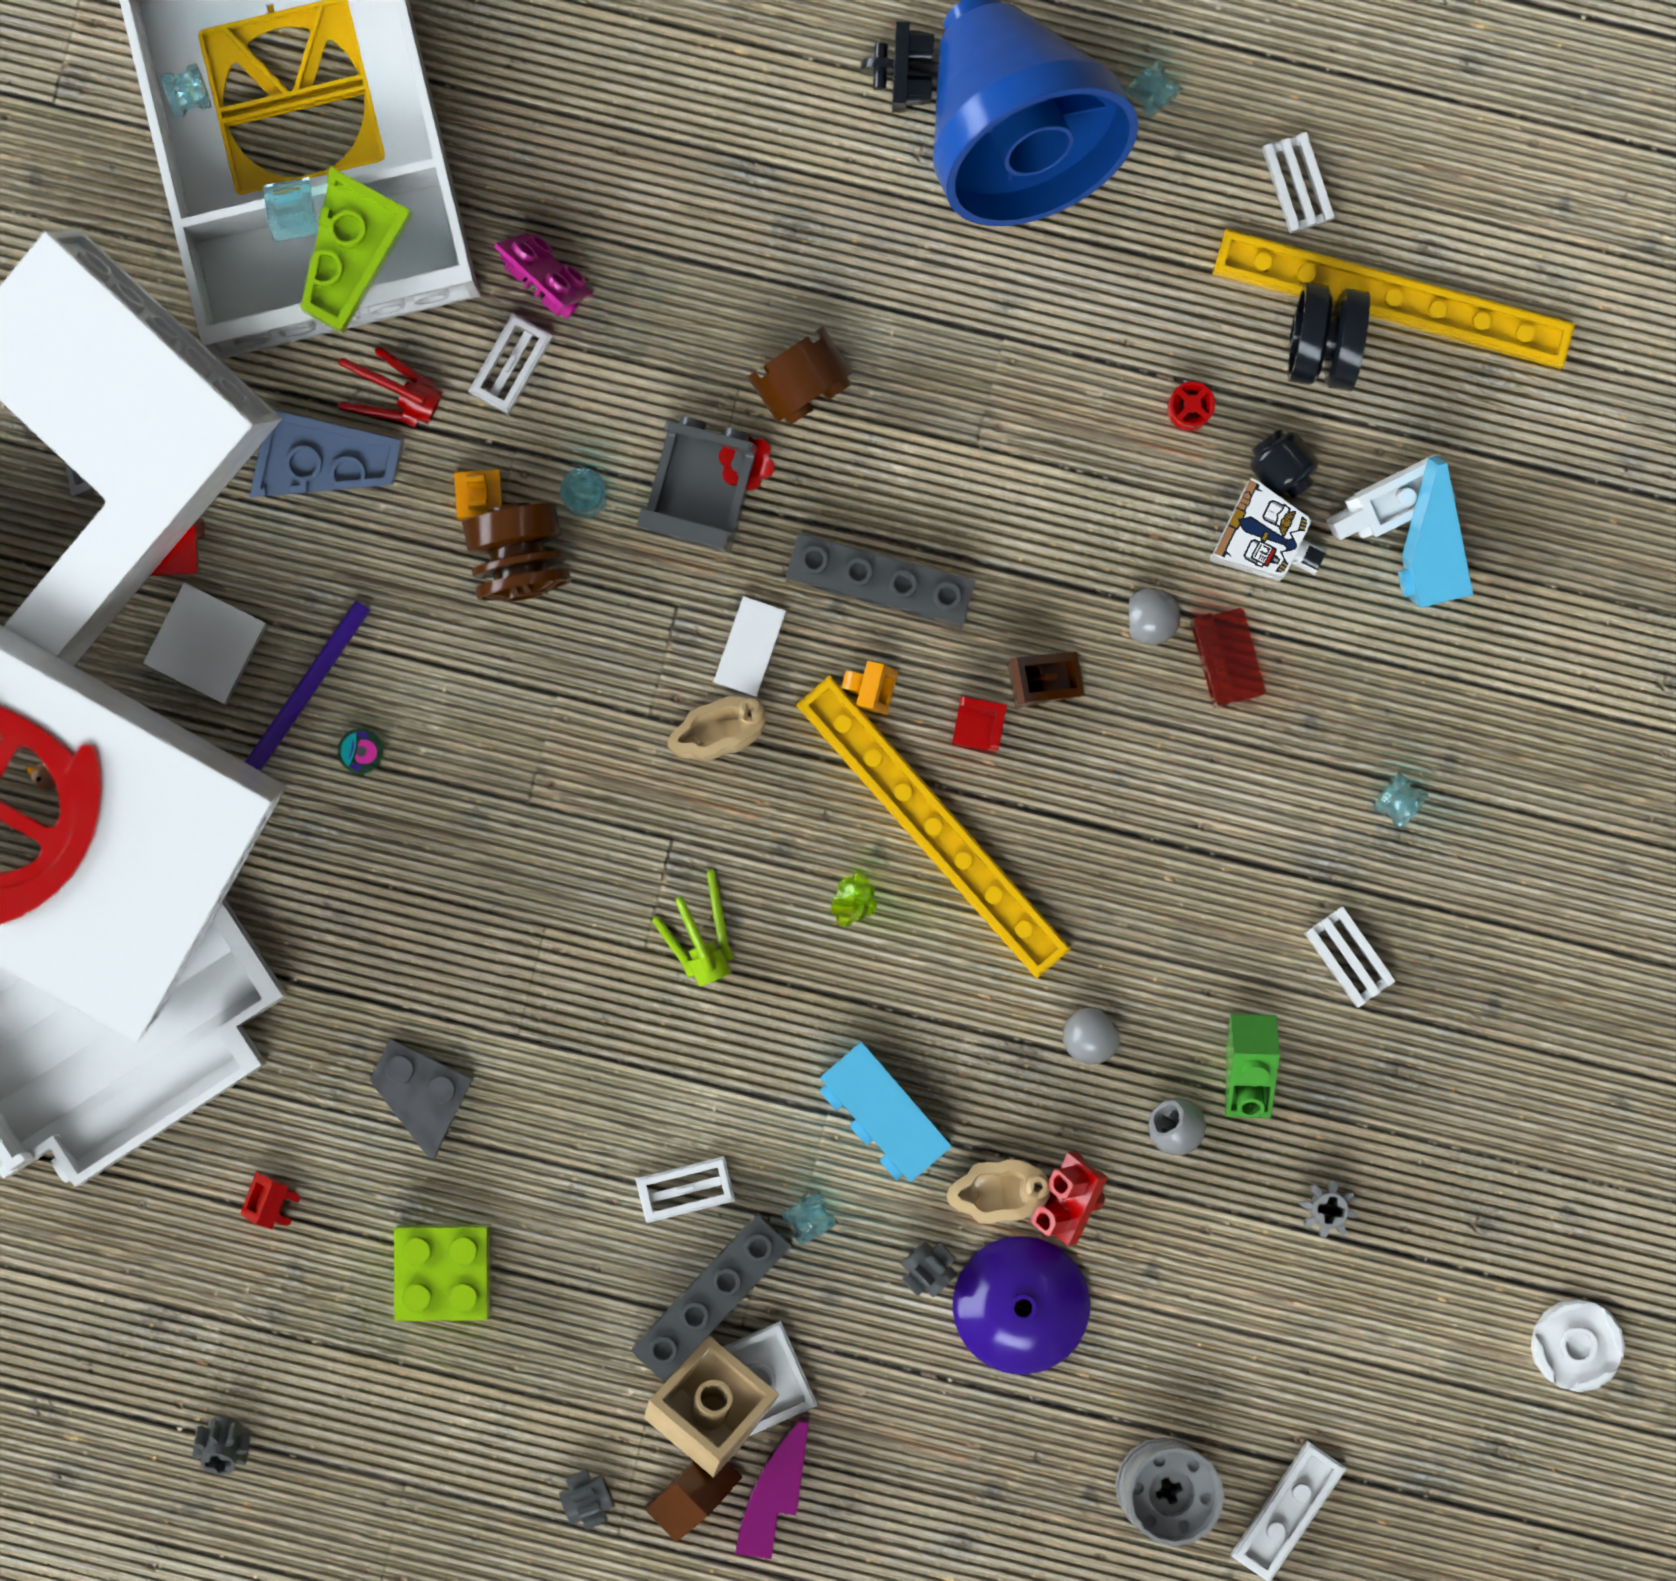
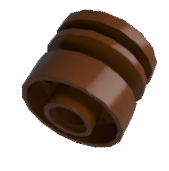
M528 502L508 504L485 511V514L462 522L468 553L476 555L489 554L490 561L472 569L474 578H494L493 581L475 587L479 601L497 600L514 602L545 595L549 591L571 582L568 569L548 570V567L567 560L565 551L544 550L543 547L544 543L550 542L562 535L555 504H530Z

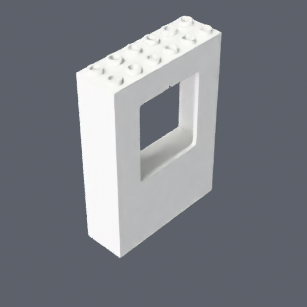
M80 229L45 231L0 286V401L105 499V505L7 621L4 627L74 666L282 420L272 408Z

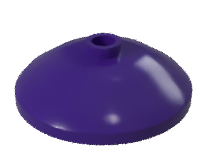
M1011 1236L987 1244L965 1264L958 1276L953 1293V1315L961 1339L971 1353L980 1361L1002 1372L1032 1374L1057 1365L1077 1347L1088 1325L1090 1296L1081 1270L1065 1251L1040 1238ZM1021 1299L1030 1301L1032 1305L1030 1313L1026 1316H1019L1014 1311L1016 1302Z

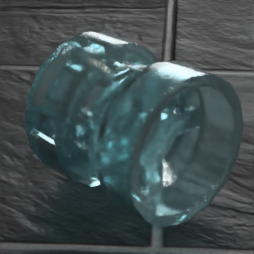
M577 468L569 472L562 480L560 487L561 498L568 511L573 515L581 518H591L601 513L605 508L608 500L607 487L601 476L594 470Z

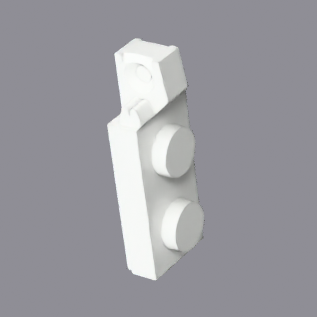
M1428 458L1355 493L1354 496L1345 500L1348 509H1344L1326 519L1332 535L1339 540L1358 532L1361 538L1370 535L1378 537L1412 520Z

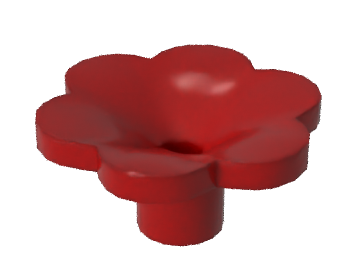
M749 437L748 442L758 446L755 464L746 488L748 491H754L760 487L762 479L773 475L775 464L769 458L771 455L770 444L764 439L753 440V438ZM723 447L719 453V461L724 466L722 477L729 485H737L739 476L731 467L736 450Z

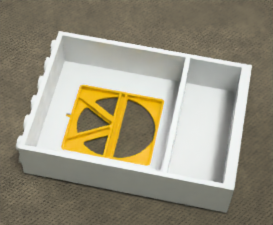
M119 0L200 340L219 360L336 332L335 329L305 314L300 308L311 254L314 253L319 230L321 207L324 206L328 187L329 169L300 177H285L271 173L255 164L239 148L229 127L364 95V115L356 141L349 152L332 168L411 210L412 217L347 329L480 297L409 0ZM286 27L305 28L310 31L292 91H289L248 48V44L252 40L266 32ZM332 40L351 59L358 75L314 85L326 42ZM238 63L269 96L225 107V85L232 65Z

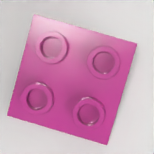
M526 232L498 242L493 246L502 254L500 259L505 263L503 268L520 283L528 278L523 285L526 289L531 288L535 284L538 288L533 295L537 299L545 293L546 295L541 302L557 317L562 315L565 319H569L579 307L576 302L586 299L593 294L584 285L586 280L583 275L569 265L563 266L551 255L553 250L550 245L535 234L530 235Z

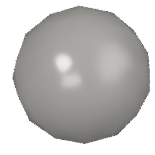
M1146 588L1130 596L1129 625L1132 639L1140 644L1154 646L1162 644L1173 637L1179 627L1181 615L1178 604L1170 594L1162 589Z
M1096 1007L1083 1008L1074 1012L1066 1021L1063 1029V1043L1068 1053L1075 1060L1087 1065L1100 1064L1109 1060L1117 1052L1121 1041L1119 1033L1111 1020L1101 1009Z
M1169 1098L1158 1104L1151 1113L1148 1131L1151 1140L1162 1152L1169 1155H1186L1195 1150L1203 1141L1207 1125L1201 1110L1196 1104L1184 1098Z

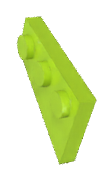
M330 167L324 206L321 207L318 221L319 230L314 253L311 254L300 308L305 314L344 334L410 221L412 213L411 210Z

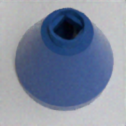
M962 0L948 12L944 19L943 27L945 33L942 36L939 49L933 167L952 209L962 218L980 225H1019L1051 216L1078 203L1110 179L1131 152L1138 132L1137 114L1118 77L1110 69L1015 5L1002 3L1001 0Z

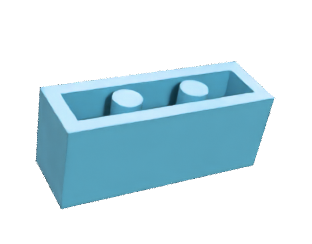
M861 1041L820 1076L825 1085L819 1092L836 1111L842 1106L849 1111L855 1118L849 1124L850 1128L866 1146L874 1140L885 1153L879 1161L896 1181L904 1175L911 1183L952 1147Z

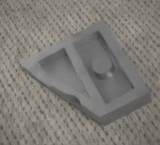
M390 1039L370 1078V1082L424 1153L434 1159L473 1078Z

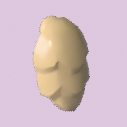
M736 696L720 698L713 703L690 711L684 722L668 738L667 746L679 758H695L703 762L718 758L725 753L739 752L761 735L765 728L766 711L762 703L755 698Z
M1007 1159L1001 1162L974 1164L967 1175L956 1180L948 1188L946 1198L950 1206L972 1216L979 1224H993L1003 1220L1014 1222L1033 1215L1037 1207L1045 1205L1050 1198L1051 1191L1048 1184L1049 1179L1040 1169L1020 1160Z

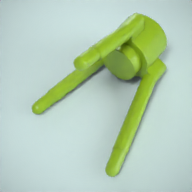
M713 869L707 871V879L719 948L716 947L714 940L704 944L683 897H677L675 902L695 947L689 951L692 959H690L659 916H655L652 919L661 936L682 963L687 977L694 976L699 987L731 974L732 971L728 961L734 959L728 944L719 886L717 884L716 872Z

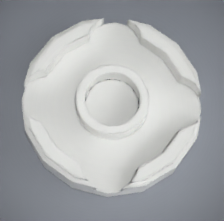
M1573 1299L1558 1302L1542 1314L1534 1326L1531 1349L1534 1363L1546 1379L1560 1388L1584 1392L1598 1389L1613 1378L1618 1371L1617 1368L1621 1363V1358H1623L1625 1343L1622 1329L1610 1312L1594 1302Z

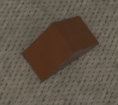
M1077 651L1016 657L1010 659L1007 663L1015 709L1085 696Z
M692 1461L645 1507V1510L677 1542L711 1514L742 1479V1476L727 1462L713 1478L696 1462Z

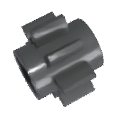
M924 1240L901 1263L908 1272L902 1278V1281L917 1296L926 1290L932 1297H935L957 1275V1272L950 1266L956 1258L941 1242L932 1248Z
M215 1417L209 1421L207 1428L198 1425L192 1457L201 1458L203 1469L212 1474H229L234 1471L236 1463L246 1465L251 1434L242 1433L240 1422L231 1417Z
M586 1469L567 1477L566 1482L569 1489L559 1492V1497L571 1525L583 1521L585 1529L589 1530L606 1523L608 1517L605 1511L615 1507L603 1475L591 1479L589 1471Z

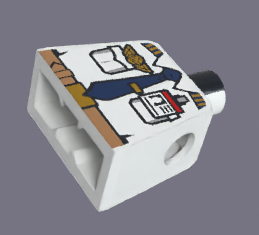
M1251 478L1241 493L1210 561L1271 580L1281 581L1291 564L1315 575L1324 559L1326 550L1303 539L1312 521L1308 516L1262 483Z

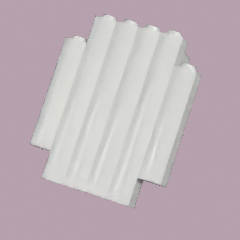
M226 898L214 916L157 1021L138 1043L0 967V1175L3 1179L13 1176L52 1151L55 1158L51 1160V1163L62 1181L65 1183L71 1181L74 1187L83 1185L266 1065L256 1045L242 1026L288 995L261 955L254 941L238 920Z

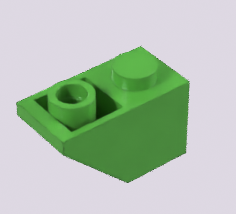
M1230 1015L1226 1046L1225 1117L1271 1118L1280 1059L1277 1015Z

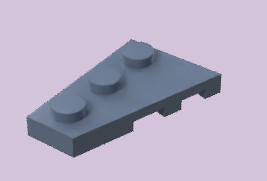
M273 409L282 420L260 445L249 498L392 485L395 483L404 440Z

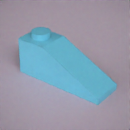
M1438 456L1430 457L1427 460L1402 553L1404 570L1398 571L1403 596L1410 597V600L1420 608L1473 595L1447 462Z

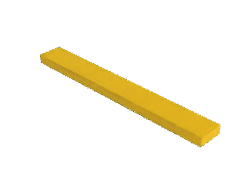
M1227 228L1223 232L1212 273L1216 276L1299 298L1305 282L1328 285L1332 293V307L1334 308L1338 296L1346 288L1368 291L1370 294V318L1558 369L1564 367L1575 323Z
M830 675L796 704L800 712L1036 979L1071 949Z

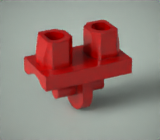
M1068 1152L1061 1168L1053 1171L1048 1182L1051 1191L1050 1198L1044 1206L1036 1208L1031 1219L1032 1224L1046 1236L1056 1235L1067 1246L1077 1244L1092 1211H1098L1103 1206L1105 1196L1102 1189L1108 1177L1103 1172L1088 1165L1079 1152Z

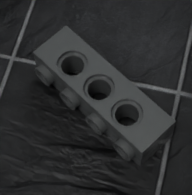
M801 533L797 534L786 575V582L957 629H962L975 584V580Z
M757 1212L634 1344L631 1352L665 1383L791 1247V1242L765 1217Z

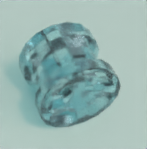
M1157 61L1134 79L1125 91L1131 98H1138L1143 104L1145 115L1148 118H1152L1169 105L1181 93L1183 87L1177 81H1171L1165 75V66L1160 61Z
M196 63L187 65L184 72L178 74L166 72L160 75L168 102L176 119L186 116L190 109L197 107L205 110L212 107L206 85Z
M1398 772L1382 790L1371 808L1377 813L1389 815L1392 818L1393 825L1402 830L1418 812L1429 794L1422 789L1412 788L1407 783V777Z
M820 1191L808 1196L781 1213L784 1221L791 1223L796 1230L795 1239L799 1246L838 1224L834 1214L827 1213L823 1206L824 1197Z

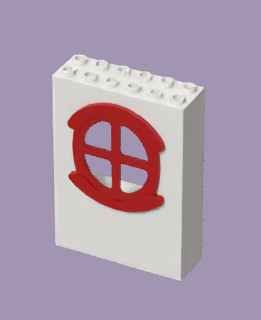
M0 625V734L2 738L0 743V780L16 750L21 746H26L46 765L55 782L60 802V815L57 823L54 826H46L0 800V821L36 840L41 846L39 856L32 863L13 871L0 873V967L138 1043L157 1021L287 786Z

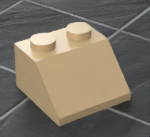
M708 1335L649 1400L644 1419L714 1478L745 1443L778 1398L779 1393Z

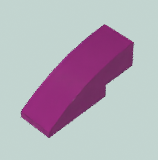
M799 1417L780 1439L764 1463L751 1490L742 1516L735 1554L772 1559L778 1513L797 1514L809 1418Z

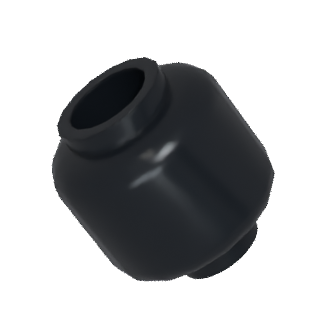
M1279 429L1252 449L1255 454L1250 462L1252 471L1264 486L1278 496L1287 492L1293 499L1314 484L1310 475L1316 471L1318 461L1299 434L1295 432L1284 434Z

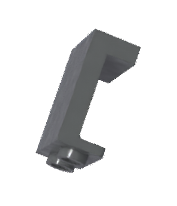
M680 416L678 423L666 420L664 430L667 431V436L647 509L641 508L637 526L645 531L731 553L748 492L746 488L755 464L758 446L748 442L750 434L740 430L724 427L722 434L705 430L706 422L694 418ZM723 447L736 450L731 467L739 476L737 485H729L722 477L724 466L719 461V453Z

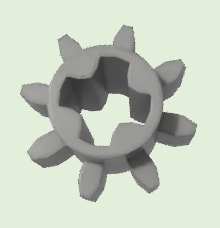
M1330 1181L1327 1191H1321L1314 1184L1310 1185V1189L1314 1194L1310 1202L1305 1200L1299 1201V1205L1308 1209L1310 1214L1303 1221V1225L1309 1227L1315 1223L1320 1224L1319 1235L1322 1238L1327 1237L1329 1228H1336L1337 1231L1345 1235L1347 1231L1343 1223L1347 1217H1358V1214L1349 1210L1347 1202L1352 1200L1354 1194L1346 1192L1341 1196L1337 1195L1338 1185L1335 1181ZM1329 1197H1332V1204L1338 1206L1339 1211L1337 1215H1329L1328 1220L1325 1221V1215L1318 1212L1319 1204H1327Z

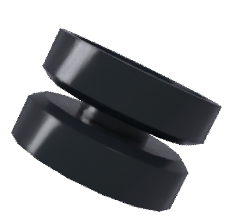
M1310 282L1303 284L1297 308L1293 315L1289 336L1288 382L1311 385L1319 377L1323 360L1326 358L1324 376L1328 388L1345 391L1354 390L1362 363L1370 312V294L1368 291L1346 288L1338 296L1334 313L1331 315L1332 293L1329 286Z

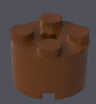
M824 326L815 331L819 338L815 343L807 336L766 363L763 368L767 375L761 379L756 371L747 376L777 423L784 418L789 425L795 423L814 410L809 403L811 400L822 393L829 400L852 385L847 376L852 374L853 371Z

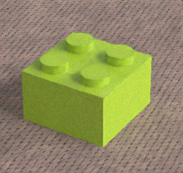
M491 1224L398 1225L394 1228V1321H486L491 1317Z

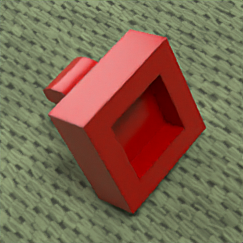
M256 1171L240 1214L254 1224L268 1229H273L275 1222L287 1226L291 1224L292 1219L279 1213L282 1203L285 1200L299 1202L301 1197L275 1177Z

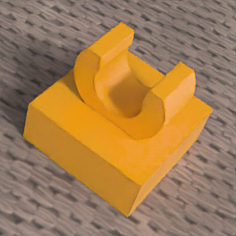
M499 469L454 472L458 520L469 519L485 514V511L503 506L501 471Z
M867 661L864 674L845 671L841 688L858 694L857 706L870 712L888 715L898 671L885 664Z

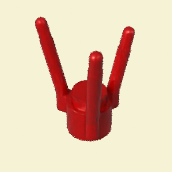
M382 347L375 348L376 355L414 383L407 381L405 385H402L346 358L339 359L338 363L341 367L399 394L396 406L404 409L402 412L357 403L340 402L338 404L340 410L400 421L416 428L418 421L425 424L431 422L443 394L442 391L434 388L436 382L421 376Z

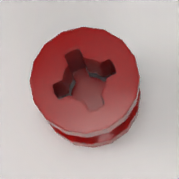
M1190 381L1183 383L1175 389L1168 400V417L1173 425L1181 430H1198L1206 425L1214 413L1215 399L1209 387L1201 382Z

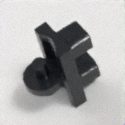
M896 21L894 59L888 58V44L875 43L874 58H866L861 61V72L873 75L874 90H886L887 76L893 75L892 113H905L906 105L931 104L932 76L908 75V61L933 62L934 34L910 30V22Z

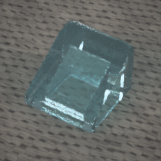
M309 177L263 186L267 222L274 241L279 242L318 234V222Z

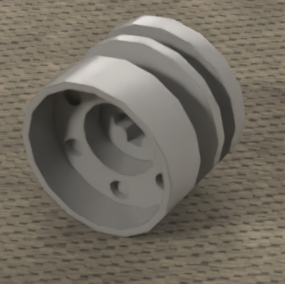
M1166 1437L1145 1440L1130 1450L1119 1465L1115 1482L1118 1504L1128 1520L1155 1542L1171 1546L1194 1543L1208 1534L1220 1518L1224 1502L1222 1480L1212 1463L1184 1442ZM1164 1478L1174 1484L1169 1487L1170 1496L1166 1498L1159 1492H1156L1162 1488L1161 1480Z

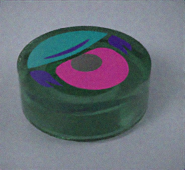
M357 728L350 730L341 738L337 753L339 761L344 768L352 773L364 775L372 773L382 764L385 748L377 734L368 729Z

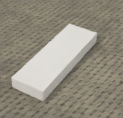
M1307 1440L1230 1555L1266 1581H1271L1347 1468Z

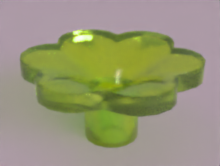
M856 872L852 878L846 877L840 881L837 887V896L834 897L830 906L831 913L836 915V922L839 926L847 928L854 921L860 922L865 916H871L875 912L877 902L873 899L875 889L873 885L869 884L867 874Z

